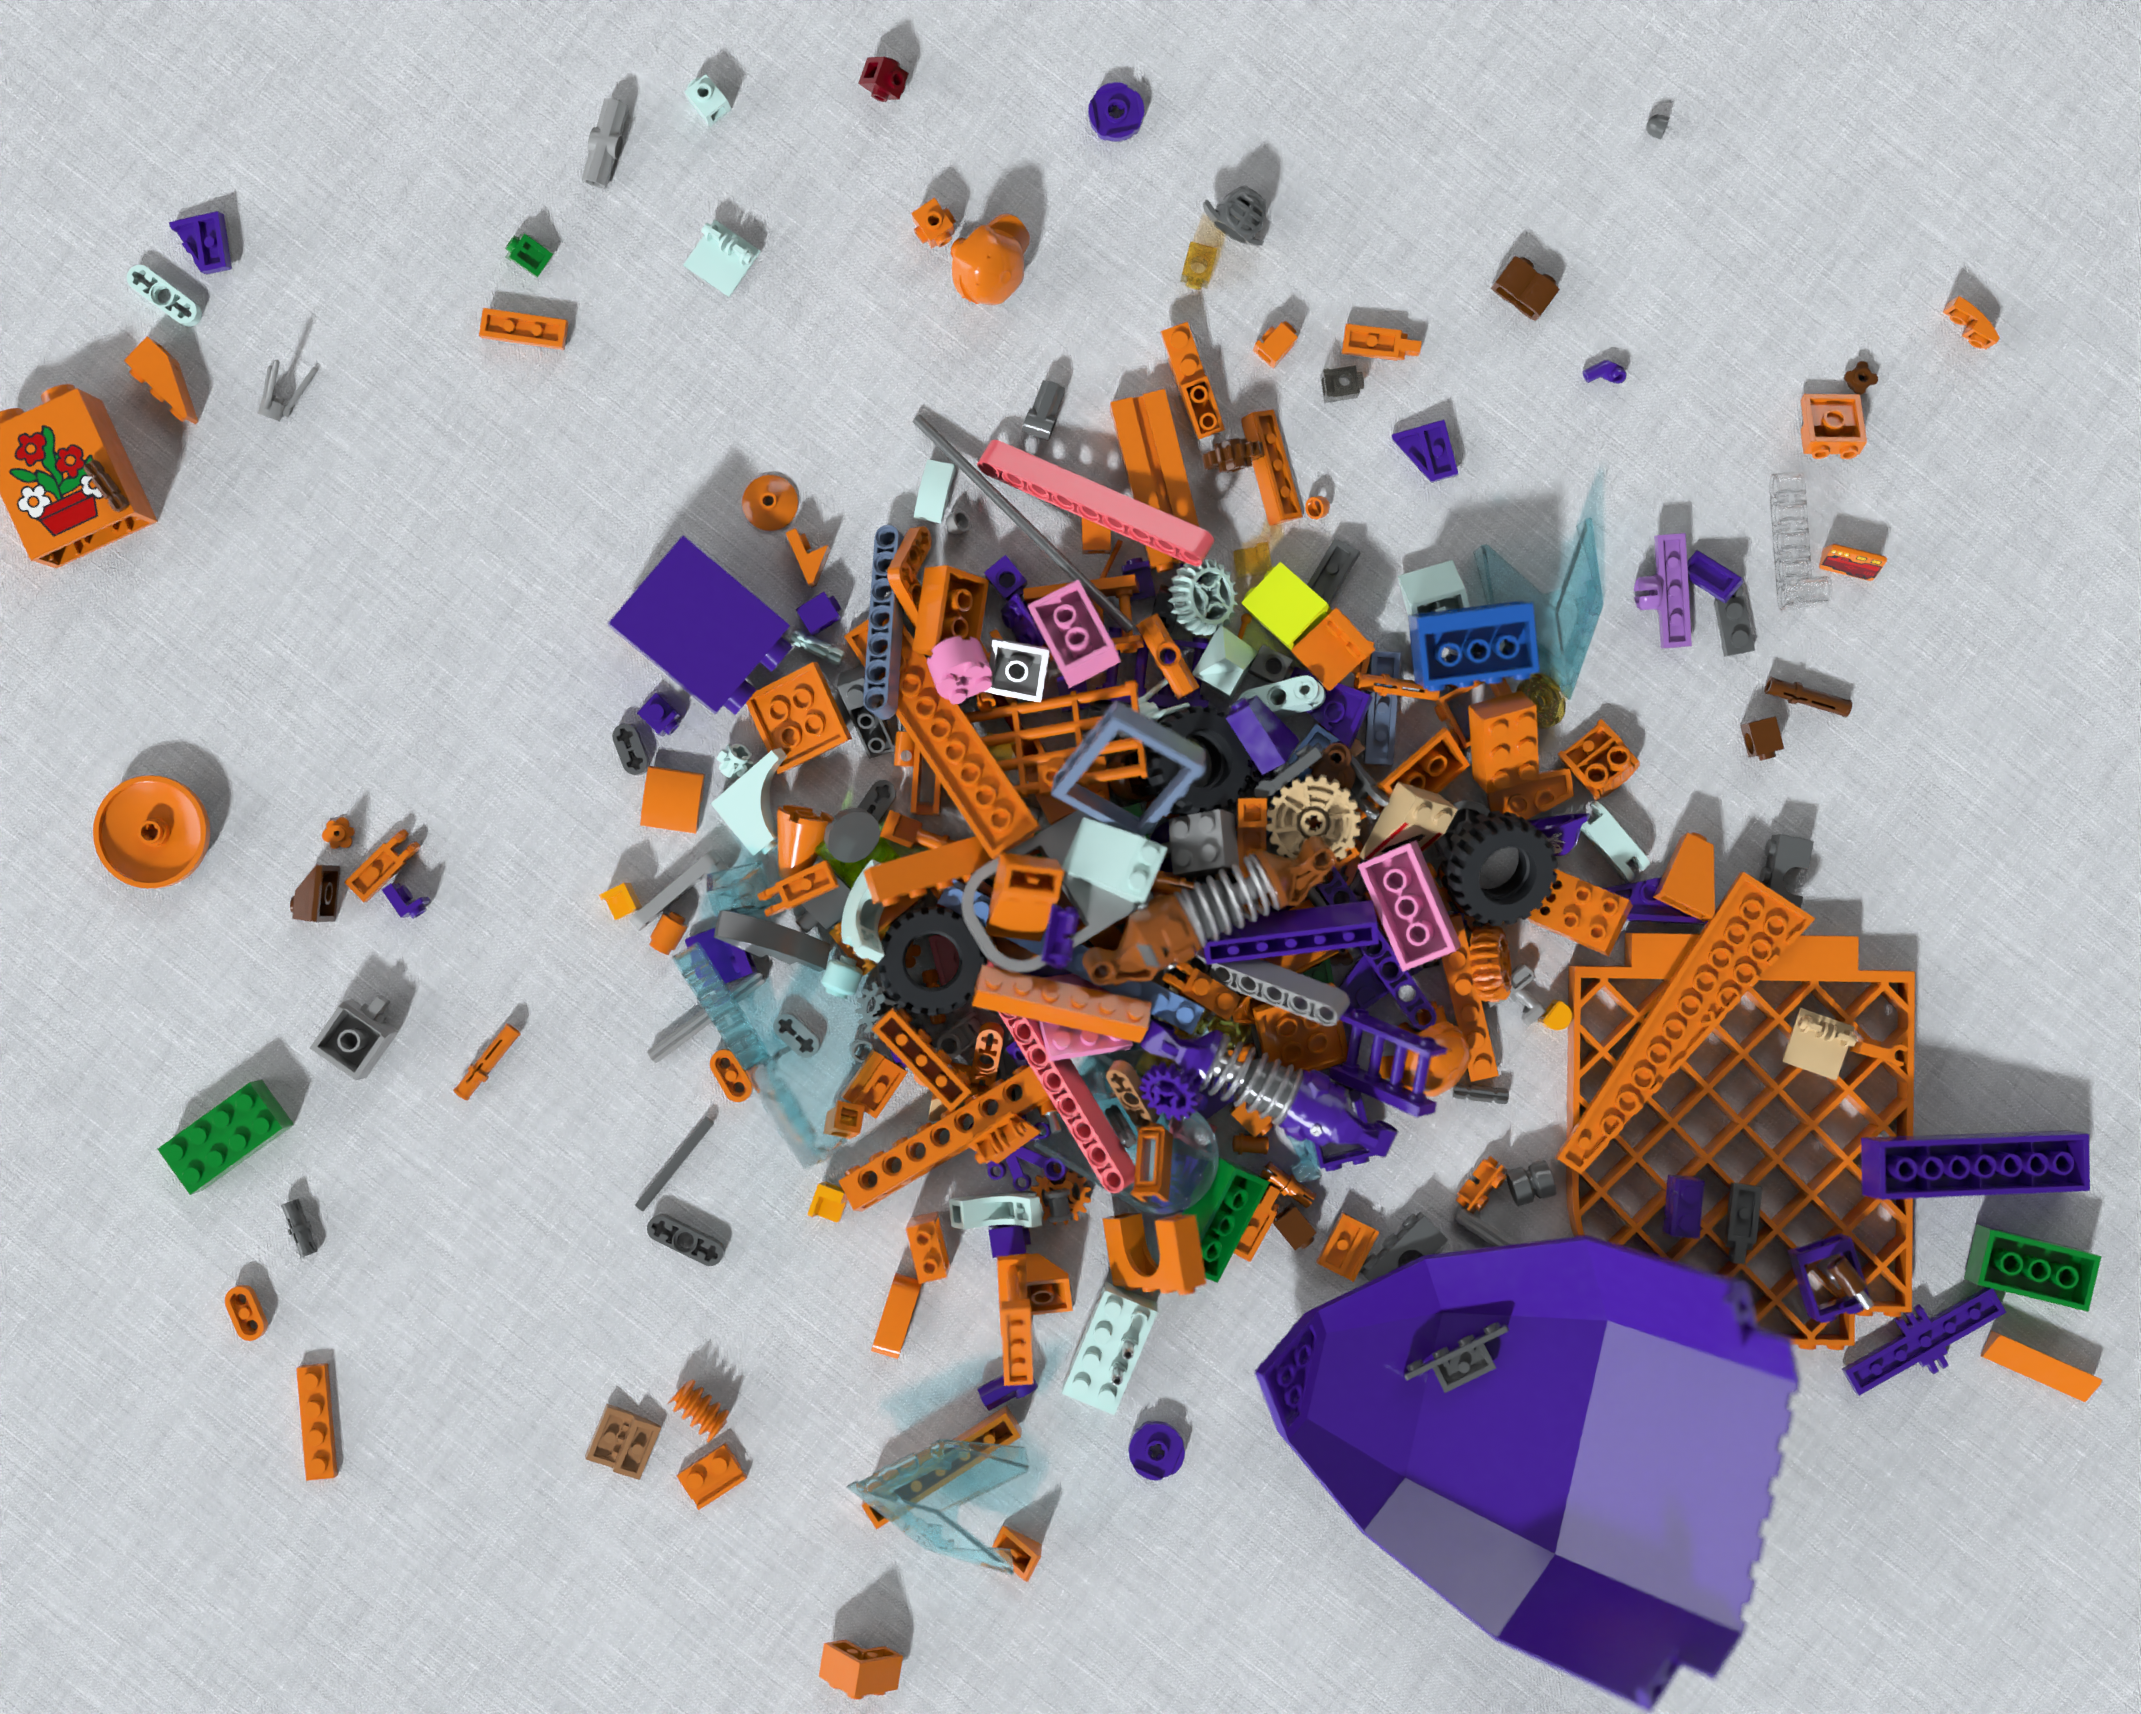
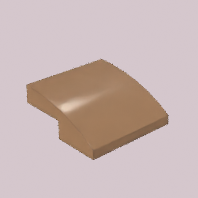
M606 1404L585 1454V1459L611 1467L615 1473L640 1480L661 1426L632 1412Z

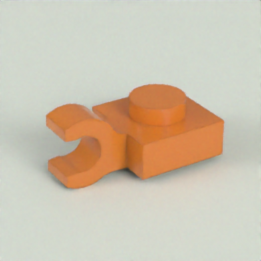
M1864 1037L1863 1042L1856 1041L1855 1045L1850 1048L1851 1052L1885 1060L1895 1066H1904V1062L1895 1059V1052L1898 1050L1908 1051L1906 1046L1900 1044H1892L1887 1048L1880 1047L1881 1041Z

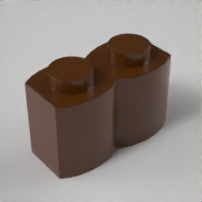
M1517 256L1513 257L1491 287L1497 295L1513 304L1521 313L1534 321L1542 315L1560 290L1556 286L1557 283L1554 278L1548 274L1542 275L1537 273L1530 260Z

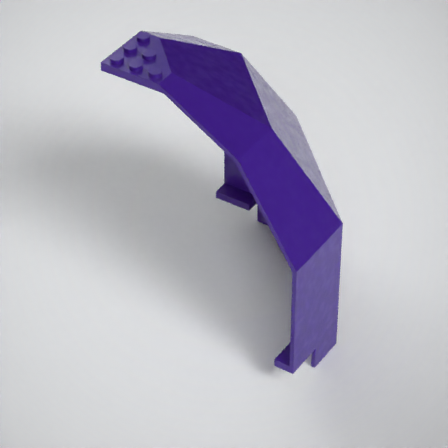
M1587 1235L1424 1255L1305 1312L1254 1371L1277 1432L1360 1532L1495 1641L1652 1713L1682 1666L1712 1680H1716L1744 1636L1747 1621L1742 1620L1745 1604L1751 1605L1757 1580L1751 1577L1754 1562H1761L1766 1537L1760 1535L1764 1520H1770L1775 1495L1770 1493L1773 1477L1779 1478L1785 1454L1779 1451L1782 1435L1789 1436L1794 1413L1793 1410L1788 1409L1792 1393L1798 1394L1801 1382L1791 1338L1757 1328L1746 1283ZM1499 1322L1500 1326L1503 1324L1508 1326V1332L1484 1343L1496 1368L1446 1393L1433 1368L1409 1380H1406L1403 1374L1408 1371L1407 1365L1419 1359H1422L1423 1363L1433 1359L1432 1353L1441 1348L1448 1347L1449 1350L1459 1346L1458 1340L1471 1334L1476 1338L1484 1334L1483 1328L1490 1324Z

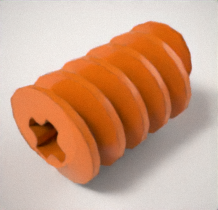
M692 1379L686 1382L667 1404L673 1401L676 1402L673 1409L674 1412L683 1408L684 1412L681 1417L683 1420L692 1416L690 1427L700 1423L701 1427L698 1434L701 1435L708 1431L707 1442L709 1443L727 1423L726 1419L729 1411L725 1409L718 1413L721 1404L716 1402L709 1405L712 1395L709 1394L701 1398L704 1388L701 1386L693 1390L696 1381Z

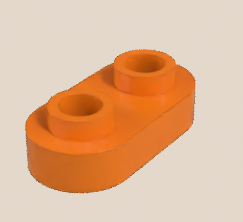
M721 1049L715 1052L710 1059V1069L726 1097L733 1102L745 1101L752 1095L754 1086L739 1057L730 1049ZM722 1058L730 1060L728 1068H724L721 1065ZM737 1082H741L744 1085L743 1092L736 1091L735 1084Z
M238 1285L230 1289L225 1296V1306L238 1336L246 1341L260 1338L265 1334L268 1322L255 1291L248 1285ZM240 1294L246 1297V1303L240 1301ZM251 1320L257 1323V1329L251 1327Z

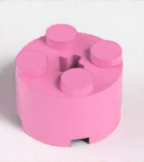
M961 636L952 637L940 642L933 648V655L931 658L928 657L927 664L937 692L940 696L949 699L950 703L960 704L966 698L991 688L992 672L981 643L977 639L970 637V640H962Z

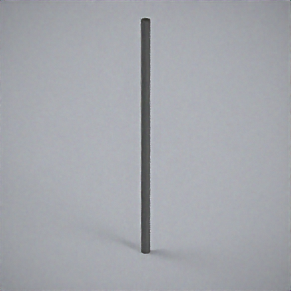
M921 414L913 419V423L1073 581L1079 579L1086 594L1126 633H1129L1135 625Z

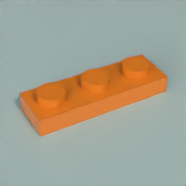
M483 308L479 336L484 339L565 350L569 322L564 319Z

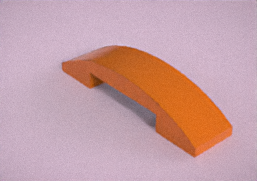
M1238 798L1237 847L1239 869L1244 879L1251 876L1245 865L1244 857H1249L1250 853L1252 854V852L1258 849L1266 851L1267 798ZM1261 897L1256 898L1263 907ZM1248 903L1244 904L1249 913H1251Z

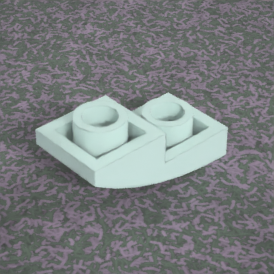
M927 459L917 497L914 518L942 523L949 501V489L955 473L954 464Z

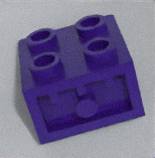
M716 927L685 939L687 949L704 991L742 978L757 970L751 953L714 937Z

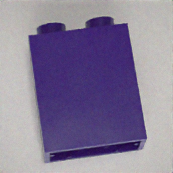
M682 535L608 622L609 628L714 715L722 706L736 715L757 690L745 680L759 662L772 672L793 647L782 637L790 625L684 535Z

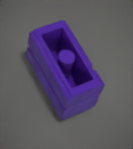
M1668 1175L1664 1214L1667 1217L1664 1219L1663 1232L1675 1237L1700 1238L1704 1180L1692 1176Z

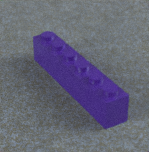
M1373 901L1271 912L1268 915L1257 914L1255 922L1243 916V928H1239L1232 923L1231 934L1219 933L1218 941L1211 938L1207 939L1204 952L1207 965L1376 945L1379 943Z

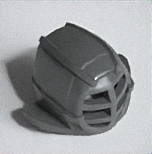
M1241 186L1226 195L1222 201H1219L1215 209L1208 200H1205L1203 203L1204 211L1217 229L1242 244L1252 246L1263 245V240H1258L1254 237L1263 228L1262 223L1266 211V200L1260 194L1248 188V186Z

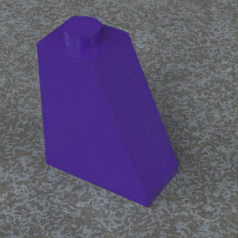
M1257 695L1248 700L1243 697L1231 705L1232 710L1226 717V720L1261 774L1263 775L1286 763L1299 743L1297 736Z

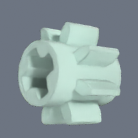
M727 744L725 750H721L716 759L722 762L719 769L729 778L742 777L754 765L749 760L752 754L745 746L740 744L732 746Z

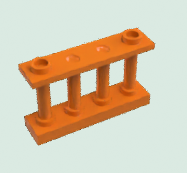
M1135 574L1090 580L1106 597L1116 596V598H1119L1120 611L1132 622L1130 597L1134 593H1140L1139 581ZM1073 582L1023 588L1024 600L1029 605ZM1087 594L1104 626L1103 609ZM1121 628L1122 637L1110 638L1116 651L1120 650L1121 653H1133L1137 651V648L1144 647V641L1141 636H1133V629L1126 633ZM1046 643L1042 646L1048 648ZM1050 652L1049 663L1054 661V658H1053L1051 652Z
M1026 1254L997 1256L1004 1386L1033 1384L1030 1299H1028Z

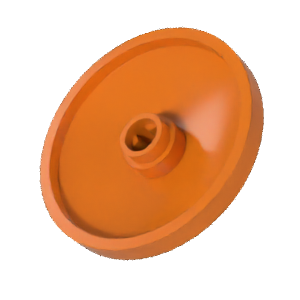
M152 775L135 777L116 786L101 802L93 824L94 846L104 867L120 881L138 888L156 889L169 887L189 877L203 861L210 842L209 817L199 797L179 781Z

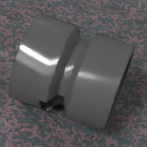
M1545 1160L1532 1163L1528 1166L1527 1171L1522 1167L1506 1171L1508 1187L1518 1207L1532 1203L1535 1195L1539 1199H1545L1557 1194L1552 1173Z

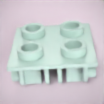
M714 220L712 224L706 223L702 228L704 236L683 266L730 297L761 251Z

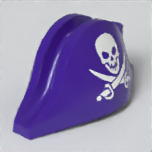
M1590 813L1550 816L1528 820V822L1539 829L1547 837V840L1552 843L1555 849L1553 855L1562 856L1569 853L1578 843L1581 827L1590 818Z

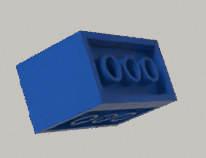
M1519 600L1408 615L1415 683L1423 686V689H1428V691L1444 690L1445 684L1457 685V687L1474 686V681L1476 680L1485 681V684L1503 682L1502 677L1507 676L1508 678H1514V680L1530 679L1531 673L1540 672L1532 602ZM1501 641H1505V646L1502 650H1499ZM1473 644L1477 645V650L1474 654L1470 653ZM1446 647L1449 651L1446 657L1444 658L1441 656L1442 651H1444V648Z

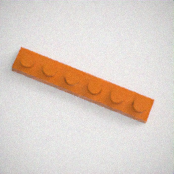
M1461 913L1449 915V918L1461 943V947L1456 951L1441 956L1458 1029L1463 1032V1037L1470 1047L1472 1056L1467 1068L1470 1080L1473 1082L1496 1077L1499 1074L1482 1002L1476 994V988L1474 987L1470 968V950Z

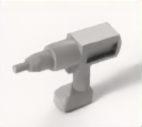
M1521 963L1511 971L1512 988L1510 989L1511 993L1509 996L1514 1002L1519 999L1528 1008L1522 1013L1521 1019L1529 1026L1542 1016L1546 1010L1524 989L1536 977L1531 967ZM1504 1000L1499 1002L1482 1001L1483 1010L1490 1009L1496 1003L1500 1004Z

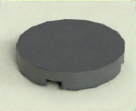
M848 808L840 811L834 816L835 819L832 823H828L824 835L826 848L835 859L842 862H856L864 859L873 852L879 842V823L871 813L862 808Z

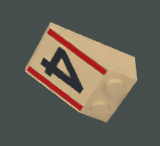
M1397 782L1389 798L1390 802L1384 807L1359 857L1369 861L1414 841H1417L1423 853L1445 834L1458 809L1437 793Z

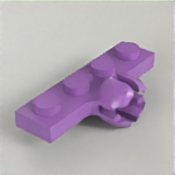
M1686 533L1654 536L1656 573L1653 576L1639 577L1634 585V591L1649 590V596L1634 597L1635 603L1640 610H1657L1659 614L1661 648L1692 646Z

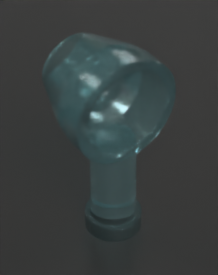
M1286 1135L1299 1157L1291 1166L1298 1182H1306L1322 1177L1315 1159L1308 1152L1304 1142Z

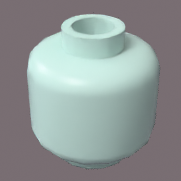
M841 955L840 960H829L822 978V984L826 987L825 992L847 999L848 995H854L857 992L863 975L862 969L856 966L857 960Z

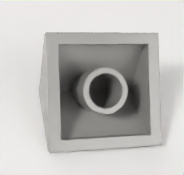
M993 638L989 661L992 672V686L985 692L1041 703L1049 667L1050 649Z

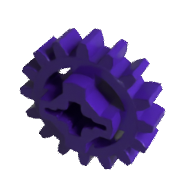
M1162 1062L1158 1067L1152 1065L1141 1079L1142 1084L1139 1089L1144 1091L1141 1097L1150 1101L1147 1106L1157 1109L1156 1114L1160 1115L1164 1112L1169 1120L1175 1115L1176 1119L1181 1121L1183 1116L1189 1119L1196 1112L1203 1097L1198 1092L1201 1086L1192 1083L1195 1077L1186 1076V1069L1182 1068L1178 1071L1175 1064H1171L1167 1068L1164 1062Z

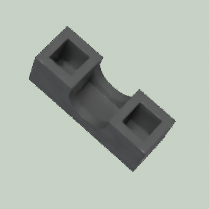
M1782 834L1772 835L1771 839L1766 843L1765 855L1768 857L1766 867H1763L1760 873V883L1801 909L1803 896L1789 893L1784 886L1783 879L1785 873L1791 868L1809 869L1814 841Z
M1421 1212L1417 1215L1411 1214L1403 1222L1402 1226L1404 1228L1397 1235H1390L1383 1242L1382 1246L1384 1248L1377 1255L1373 1253L1364 1261L1362 1265L1364 1268L1361 1272L1369 1281H1372L1399 1268L1398 1261L1404 1252L1417 1250L1423 1255L1435 1254L1448 1239Z

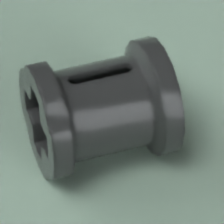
M1059 1189L1044 1193L1045 1198L1049 1201L1051 1214L1048 1217L1049 1222H1062L1074 1218L1069 1208V1189Z

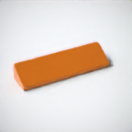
M1274 409L1252 412L1241 419L1245 438H1247L1248 442H1262L1264 457L1252 461L1269 525H1277L1302 518L1300 504Z
M1992 1330L1981 1353L1983 1358L2083 1402L2090 1398L2103 1381L2092 1374Z

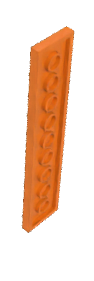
M890 618L884 620L882 626L886 625ZM869 619L844 636L864 667L866 666ZM903 623L898 707L895 714L990 858L994 860L1000 856V852L1006 853L1041 829V827L959 705L952 704L949 699L939 695L927 664V658L924 654L912 651L914 638ZM885 645L881 649L880 653H883L887 649L888 645ZM883 672L879 676L878 680L883 679L886 675V672Z

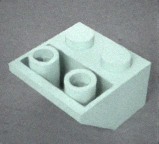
M1453 560L1398 575L1408 615L1470 607L1465 587Z

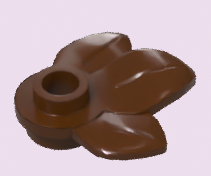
M1331 743L1324 748L1325 752L1322 757L1308 768L1313 769L1311 774L1314 779H1318L1321 774L1326 775L1327 781L1332 782L1336 779L1340 781L1339 788L1347 787L1351 790L1356 775L1350 765L1352 752L1344 743ZM1339 753L1342 756V760L1339 762L1335 761L1332 754Z

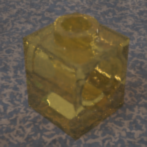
M1190 241L1180 282H1184L1185 286L1195 290H1201L1202 287L1208 288L1218 248ZM1201 263L1205 266L1206 270L1202 273H1196L1191 269V265Z

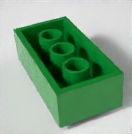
M261 1079L246 1084L157 1148V1150L189 1195L205 1190L294 1126V1124Z
M1215 1154L1212 1155L1182 1214L1196 1216L1205 1278L1218 1283L1270 1182L1250 1169Z
M1977 1224L1964 1279L1980 1286L2089 1312L2102 1256L2085 1250Z

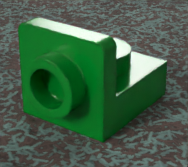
M525 233L520 234L519 237L514 235L505 247L509 251L505 258L509 261H514L536 278L539 277L553 255Z

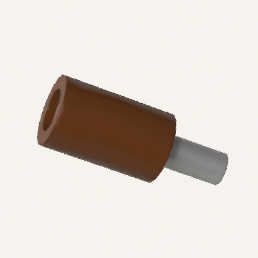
M1840 1256L1828 1264L1827 1270L1830 1276L1840 1285L1848 1297L1855 1296L1865 1310L1874 1305L1864 1292L1866 1283L1845 1256Z

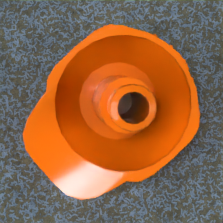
M1008 213L1001 214L987 225H982L975 229L967 239L958 238L952 244V278L954 286L962 298L975 304L998 305L1006 301L1024 279V253L1029 245L1030 236L1024 224L1016 216Z
M1443 1021L1428 1027L1422 1032H1416L1407 1022L1397 1026L1420 1037L1433 1038L1437 1044L1447 1048L1446 1054L1430 1058L1424 1090L1426 1097L1438 1096L1454 1087L1460 1081L1470 1063L1472 1055L1469 1044L1463 1037V1032L1458 1029V1026ZM1407 1049L1401 1083L1404 1085V1088L1412 1091L1419 1054Z

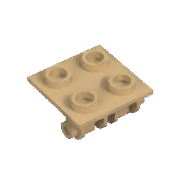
M1800 1008L1782 1062L1837 1080L1848 1046L1853 1047L1857 1041V1036L1853 1035L1855 1027Z

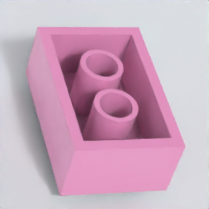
M1079 579L1027 605L1069 688L1120 663L1115 646Z

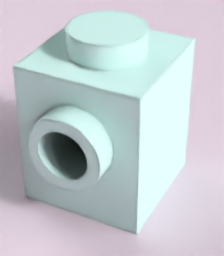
M707 74L692 80L687 90L684 91L688 101L709 127L732 110L728 100Z

